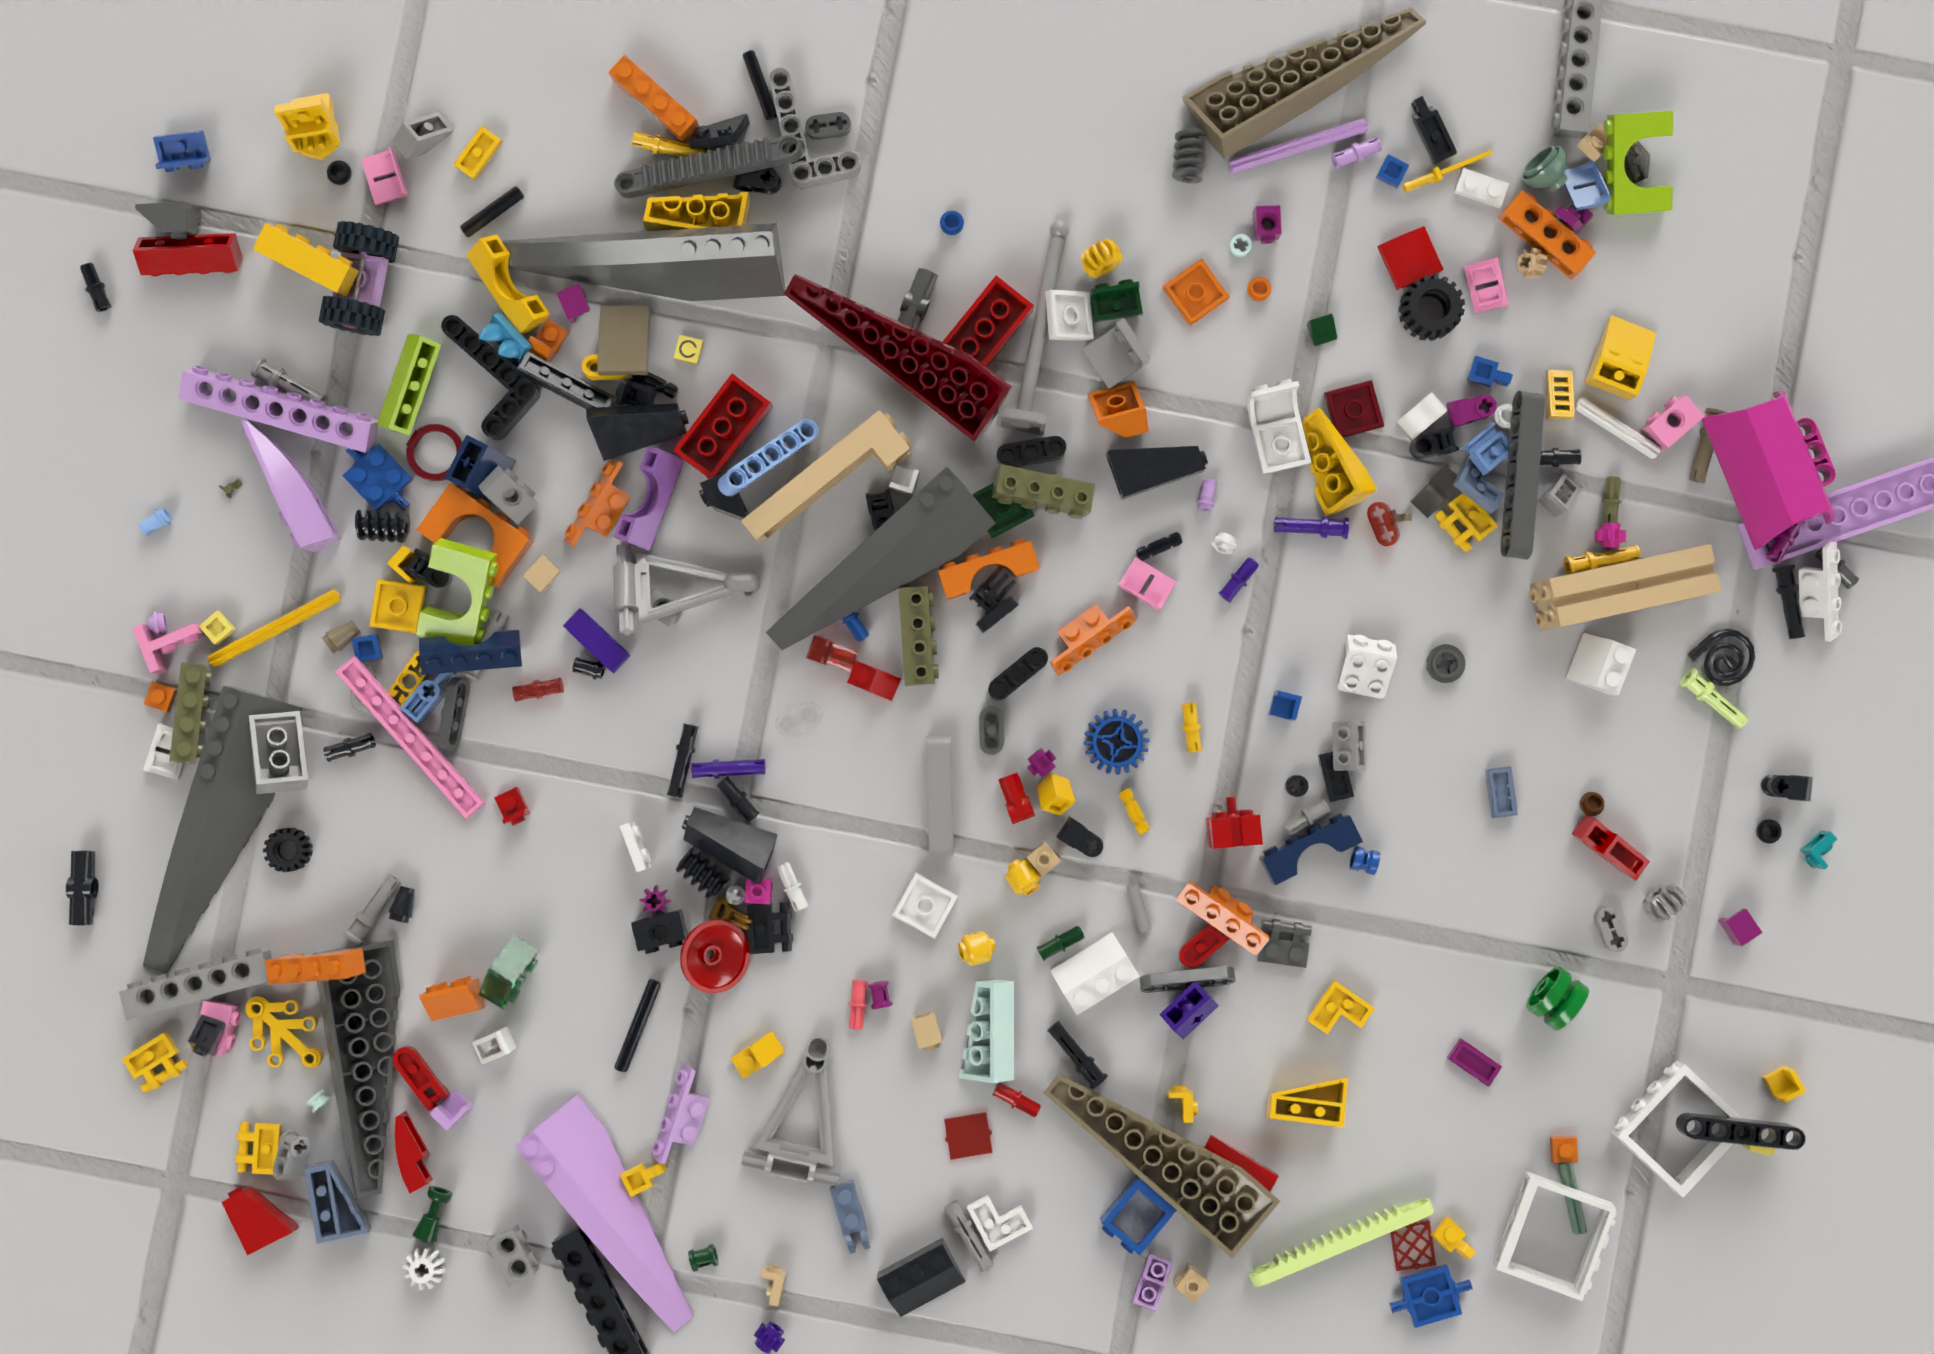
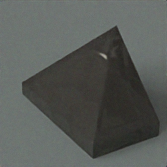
M1639 141L1630 147L1624 161L1626 175L1634 184L1647 179L1649 172L1650 154Z

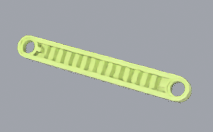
M1429 1198L1414 1201L1400 1208L1392 1205L1391 1212L1386 1208L1383 1209V1215L1375 1212L1374 1219L1366 1216L1364 1223L1356 1220L1355 1227L1349 1223L1347 1224V1230H1343L1341 1227L1338 1228V1234L1330 1231L1329 1238L1321 1235L1319 1242L1313 1238L1309 1246L1305 1242L1302 1243V1249L1294 1246L1293 1253L1285 1250L1283 1257L1275 1254L1274 1261L1250 1271L1248 1274L1254 1287L1266 1285L1426 1218L1434 1213V1208Z

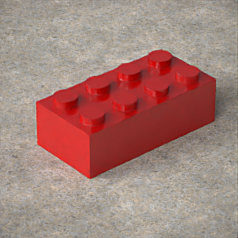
M996 275L942 342L973 356L988 368L1032 314L1034 305Z
M732 373L674 448L673 452L708 479L721 474L727 469L773 409V405Z

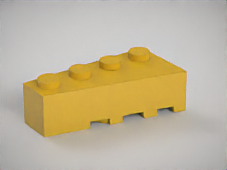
M740 192V194L734 195L719 193L717 196H703L702 194L680 198V196L648 198L643 218L646 231L746 225L750 207L749 192Z
M267 223L264 224L253 250L347 297L359 270L351 266L352 261L340 255L338 259L330 255L331 250L319 244L317 248L309 245L311 240L300 234H297L296 237L288 234L290 229L278 223L274 227Z

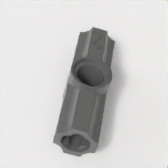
M925 268L918 269L910 291L906 292L901 304L898 322L915 330L918 329L920 321L924 319L928 310L929 298L937 281V274Z

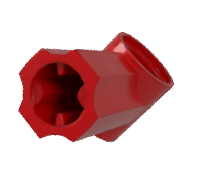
M1018 772L998 779L1006 800L1005 806L1012 825L1035 817L1031 802L1024 792Z

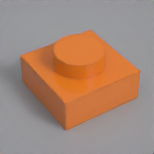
M152 681L144 704L164 712H170L178 689Z
M1550 1136L1551 1162H1578L1577 1137Z

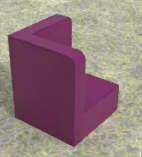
M579 283L556 293L571 324L576 322V317L590 311L586 301V294Z
M1747 909L1740 910L1730 918L1722 917L1718 920L1735 945L1744 946L1763 933Z

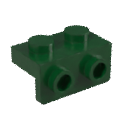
M1133 279L1119 281V285L1109 286V283L1095 285V289H1091L1090 292L1094 322L1142 315L1139 281L1133 282Z

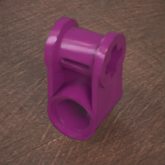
M1489 395L1446 403L1451 427L1462 426L1488 418L1493 415L1497 408L1495 399ZM1479 405H1487L1488 409L1486 411L1480 410Z

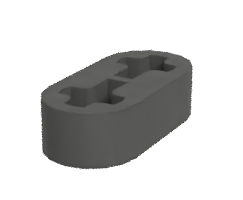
M843 112L814 115L807 119L805 129L807 135L813 140L843 137L850 132L851 121L849 116ZM838 119H842L843 123H847L843 125L841 130L838 129V126L830 125L837 124ZM816 122L819 126H827L819 128V133H815L813 129H810Z

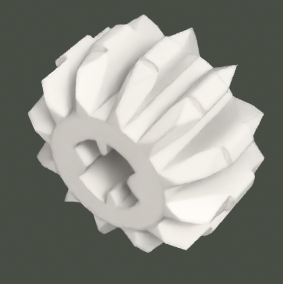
M430 1246L425 1247L423 1251L420 1248H416L414 1254H409L406 1257L408 1263L403 1265V1269L409 1272L404 1275V1279H412L410 1282L411 1287L418 1283L419 1290H423L425 1286L432 1289L435 1286V1282L440 1283L443 1278L440 1274H444L446 1268L440 1266L445 1262V1258L438 1259L436 1257L439 1254V1250L431 1254ZM422 1264H425V1265H426L425 1269H426V1268L429 1269L427 1272H424V1271H423L424 1268L421 1269L420 1266H421Z

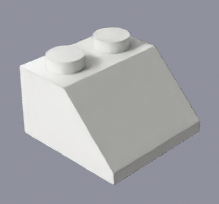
M1582 633L1565 678L1609 696L1619 695L1636 649L1614 640Z

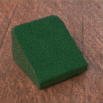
M1333 314L1312 319L1307 323L1314 347L1338 339Z

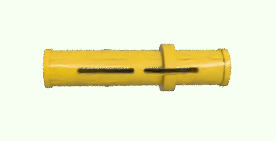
M635 131L632 138L633 147L653 151L654 154L663 153L686 158L689 154L706 153V148L691 149L687 143L662 138V135L659 134L654 136Z

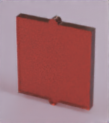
M986 1112L944 1119L947 1135L945 1141L948 1142L950 1160L993 1153L990 1138L992 1131L988 1126Z

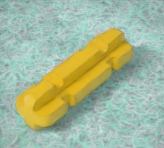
M1126 788L1120 791L1119 797L1125 803L1124 807L1132 823H1135L1134 827L1137 833L1144 834L1149 831L1150 827L1147 821H1144V815L1137 801L1133 799L1134 795L1131 789Z

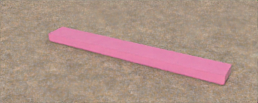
M353 656L335 671L465 819L486 803L416 723L400 709V705L356 656Z

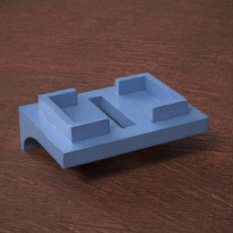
M1590 159L1581 166L1565 170L1564 174L1568 179L1563 185L1575 211L1608 204L1610 193L1596 162ZM1595 184V185H1593V186H1589V187H1585V188H1581V189L1574 190V189H1576V188H1580V187H1584V186H1588V185Z

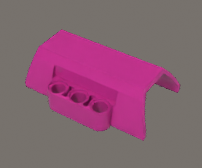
M1781 390L1773 393L1775 399L1738 411L1702 418L1754 550L1762 548L1770 540L1797 523L1821 514L1826 524L1833 522L1835 518L1824 487L1835 480L1836 472L1818 427L1810 418H1801L1797 421L1786 393ZM1799 426L1805 430V436L1802 435ZM1808 449L1813 451L1814 459H1812ZM1818 472L1822 473L1824 478L1823 482L1821 481Z

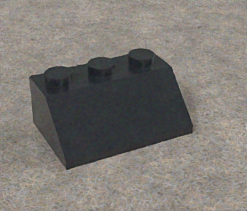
M943 1237L879 1271L877 1275V1281L888 1302L900 1317L966 1282Z

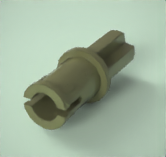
M1609 476L1606 478L1604 499L1601 500L1604 503L1602 524L1609 523V521L1610 523H1618V508L1622 502L1619 500L1620 477Z

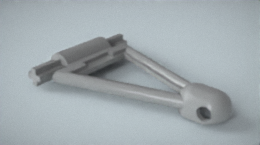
M621 542V545H616L617 563L613 566L615 612L619 614V632L625 633V635L634 633V613L639 612V625L727 596L749 597L754 595L760 588V578L752 571L729 572L636 551L637 564H633L631 544ZM649 566L724 582V585L651 609Z
M814 1036L808 1041L800 1067L753 1146L755 1149L768 1151L769 1154L763 1155L744 1150L741 1165L765 1170L764 1174L810 1185L815 1181L837 1187L840 1172L817 1167V1163L834 1166L826 1066L830 1053V1044L825 1037ZM810 1072L815 1073L821 1149L772 1139Z

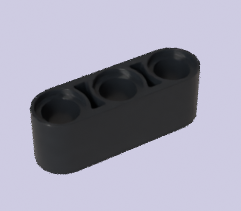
M1049 436L1004 444L998 448L996 460L999 466L1003 464L1012 467L1057 461L1065 454L1066 442L1062 437ZM1053 442L1061 445L1062 451L1058 454H1053L1049 451L1048 446ZM1027 447H1034L1037 449L1038 455L1034 458H1029L1025 455L1024 450ZM1003 451H1011L1014 459L1010 462H1004L1000 455Z
M1034 647L998 675L989 684L988 693L990 697L997 701L1003 700L1047 664L1048 655L1046 651L1042 648ZM1034 652L1041 653L1044 658L1043 663L1033 665L1030 661V655ZM1015 667L1022 668L1025 672V676L1021 681H1016L1011 677V671ZM995 683H1003L1005 685L1006 693L1003 696L993 694L992 686Z

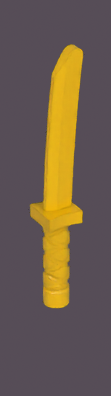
M1492 150L1486 151L1443 170L1435 167L1425 176L1423 175L1403 183V191L1407 193L1432 182L1437 184L1443 179V175L1488 157L1493 152Z

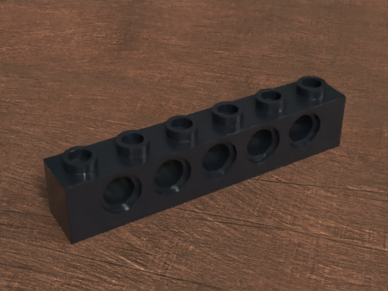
M579 1226L556 1237L551 1243L553 1245L551 1247L552 1253L556 1260L561 1261L566 1280L572 1282L579 1304L584 1305L589 1324L595 1326L601 1347H606L609 1354H650L590 1238ZM572 1251L580 1253L582 1260L579 1262L574 1261L570 1253ZM582 1274H590L593 1278V1283L584 1282ZM593 1296H601L605 1304L597 1305L593 1300ZM605 1318H613L616 1322V1326H607L605 1323ZM616 1340H624L627 1343L628 1348H619L616 1344Z

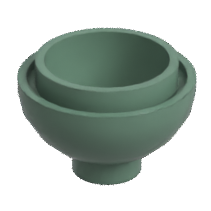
M1549 146L1535 155L1524 167L1522 181L1533 188L1549 187L1552 191L1559 189L1568 179L1564 174L1567 159L1561 146Z

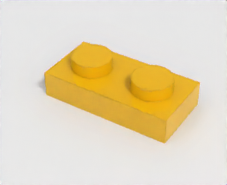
M481 126L453 165L475 181L503 142Z

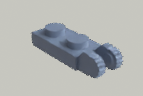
M854 1180L838 1184L837 1187L831 1186L829 1189L850 1254L856 1252L852 1233L860 1231L864 1249L871 1248L866 1231L867 1224Z

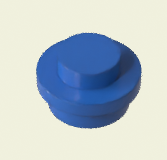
M947 211L941 216L940 228L945 234L956 235L962 231L964 220L960 213Z

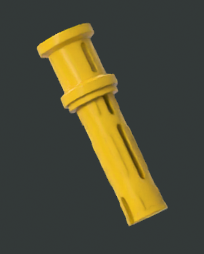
M1638 545L1596 554L1585 552L1584 555L1573 558L1566 556L1563 560L1566 575L1634 561L1640 559L1641 552Z

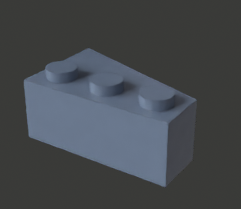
M334 1160L308 1165L304 1171L316 1242L322 1243L368 1233L371 1227Z

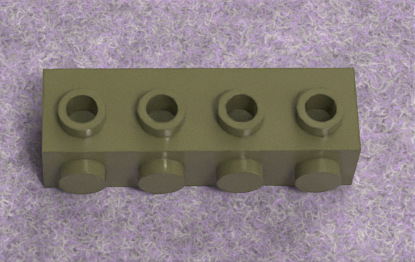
M1001 464L995 472L991 498L998 499V502L1002 504H1012L1014 502L1021 504V507L1026 509H1036L1038 507L1045 509V512L1050 514L1062 512L1067 513L1070 518L1082 519L1091 512L1095 484Z
M928 586L898 588L905 686L934 685V679H939L938 664L933 665V655H937V642L931 638V631L936 630L935 616H930L929 606H934L933 592H928Z
M181 662L169 762L195 764L196 758L200 759L203 744H198L199 734H204L206 720L201 719L202 710H207L209 697L204 695V687L210 686L211 671H206L207 665Z

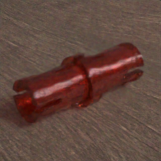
M559 677L547 681L534 680L530 684L513 686V698L517 702L530 698L542 699L546 695L564 693L562 678Z

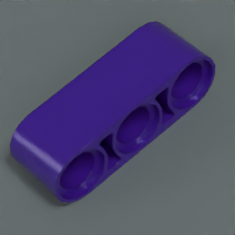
M581 608L563 625L573 637L612 673H615L631 656Z

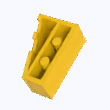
M1348 1078L1268 1093L1265 1118L1344 1128Z

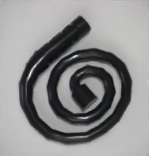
M1728 628L1717 630L1709 634L1704 641L1687 654L1692 661H1695L1715 642L1717 643L1724 637H1736L1743 641L1749 650L1750 657L1747 668L1737 678L1728 681L1715 678L1710 671V661L1715 652L1720 649L1729 648L1735 651L1739 657L1738 666L1730 672L1721 671L1719 662L1724 659V664L1729 669H1732L1737 665L1732 656L1720 654L1713 661L1714 671L1717 675L1724 678L1733 677L1740 673L1744 667L1745 658L1739 647L1730 643H1721L1714 646L1706 655L1704 661L1705 674L1711 682L1719 686H1730L1741 682L1748 676L1754 666L1756 658L1754 646L1748 637L1737 630Z

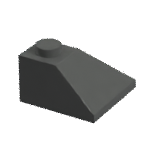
M177 201L135 204V209L161 232L170 235L172 239H187V235L196 234L202 211L190 203Z

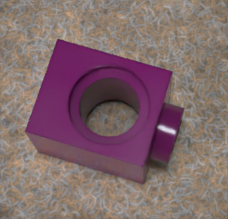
M1280 205L1255 207L1253 211L1254 241H1261V244H1271L1280 238L1282 234ZM1261 222H1271L1273 229L1265 230Z

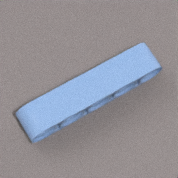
M810 419L801 420L733 466L719 479L718 488L720 492L726 496L737 494L804 448L818 435L816 423ZM801 430L806 433L807 437L802 434ZM783 442L787 443L789 448H787ZM765 454H768L771 457L772 461L769 460ZM747 466H750L754 473L750 472ZM729 478L735 481L736 486L730 482Z

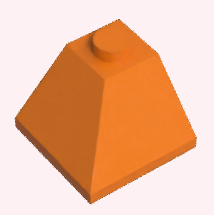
M1134 381L1117 385L1110 389L1106 388L1087 393L1100 426L1125 438L1149 432L1146 408Z

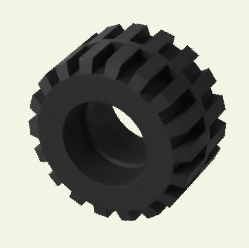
M1433 275L1431 278L1424 276L1407 289L1401 297V305L1398 307V312L1402 314L1399 317L1400 322H1405L1403 328L1406 331L1408 329L1412 331L1411 336L1419 335V340L1425 341L1429 338L1430 341H1434L1437 338L1446 336L1462 320L1461 316L1464 315L1465 309H1462V306L1465 305V299H1460L1463 293L1461 289L1456 291L1454 287L1457 284L1454 281L1449 284L1447 282L1449 278L1447 277L1439 279V275ZM1424 296L1438 299L1443 306L1442 319L1430 320L1426 318L1419 307L1420 299Z

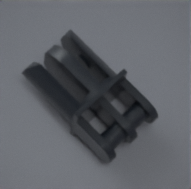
M1000 566L969 598L978 604V608L981 606L986 611V615L1017 583L1013 579L998 595L996 591L1010 577L1005 573L992 588L988 585L1003 570ZM981 590L986 594L984 598L978 595ZM988 598L994 601L991 606L986 602Z

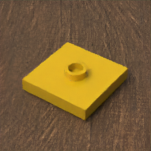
M377 579L369 627L416 634L420 612L424 609L427 586Z

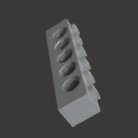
M1564 0V9H1567V14L1561 26V32L1564 33V42L1562 41L1559 47V56L1562 57L1556 73V80H1559V88L1556 89L1554 94V104H1557L1556 113H1553L1551 127L1554 128L1553 136L1583 139L1589 133L1603 0ZM1577 12H1582L1586 19L1579 18ZM1574 35L1580 36L1583 39V43L1577 42ZM1572 59H1577L1581 67L1575 66L1572 63ZM1569 82L1575 83L1578 86V90L1571 89ZM1567 106L1573 107L1576 114L1569 113Z
M260 948L245 952L246 957L240 959L237 958V954L222 958L223 963L214 965L213 961L198 965L199 970L190 972V968L174 971L175 976L167 978L166 974L150 978L151 983L143 985L142 980L127 984L128 989L119 992L125 1018L130 1020L268 982L265 960L272 959L270 950L262 953ZM243 963L249 967V974L247 976L241 971ZM219 970L225 973L226 978L224 982L218 979ZM195 977L200 978L202 982L200 989L194 984ZM172 983L178 988L177 995L171 992L170 987ZM148 990H151L154 994L152 1002L147 998Z

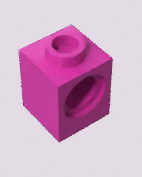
M763 877L760 884H756L746 878L744 903H772L773 878Z

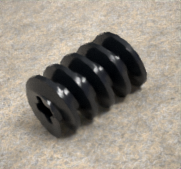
M358 509L355 514L357 537L363 541L368 538L369 541L378 539L380 542H384L387 539L388 542H395L397 540L399 543H404L410 530V516L408 513H405L404 519H401L400 512H396L394 519H392L390 512L386 511L384 518H382L381 512L376 511L375 517H372L371 511L367 510L365 517H362V512Z
M693 846L679 861L676 871L681 872L685 870L684 879L693 876L690 884L693 886L700 883L698 891L702 892L707 889L705 897L708 899L716 896L731 878L722 880L724 872L720 871L715 874L717 865L714 864L707 867L709 858L701 861L702 852L693 854L695 848Z

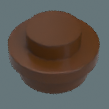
M1587 792L1580 798L1579 805L1586 815L1597 816L1604 809V799L1598 793Z

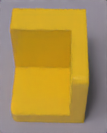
M403 545L387 564L407 582L416 584L419 579L403 569L404 565H408L415 552L410 547Z
M1050 773L1036 787L1041 809L1061 816L1075 803L1071 783L1067 778Z
M1781 1066L1762 1077L1773 1098L1783 1103H1787L1807 1092L1795 1070L1789 1067Z

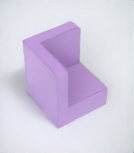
M454 1090L450 1097L435 1107L430 1115L448 1131L473 1105L458 1090Z

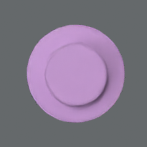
M154 611L153 617L148 618L150 631H155L156 636H159L161 633L167 632L164 613Z

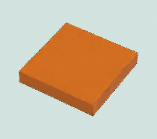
M1202 258L1162 286L1164 292L1189 326H1192L1230 298Z

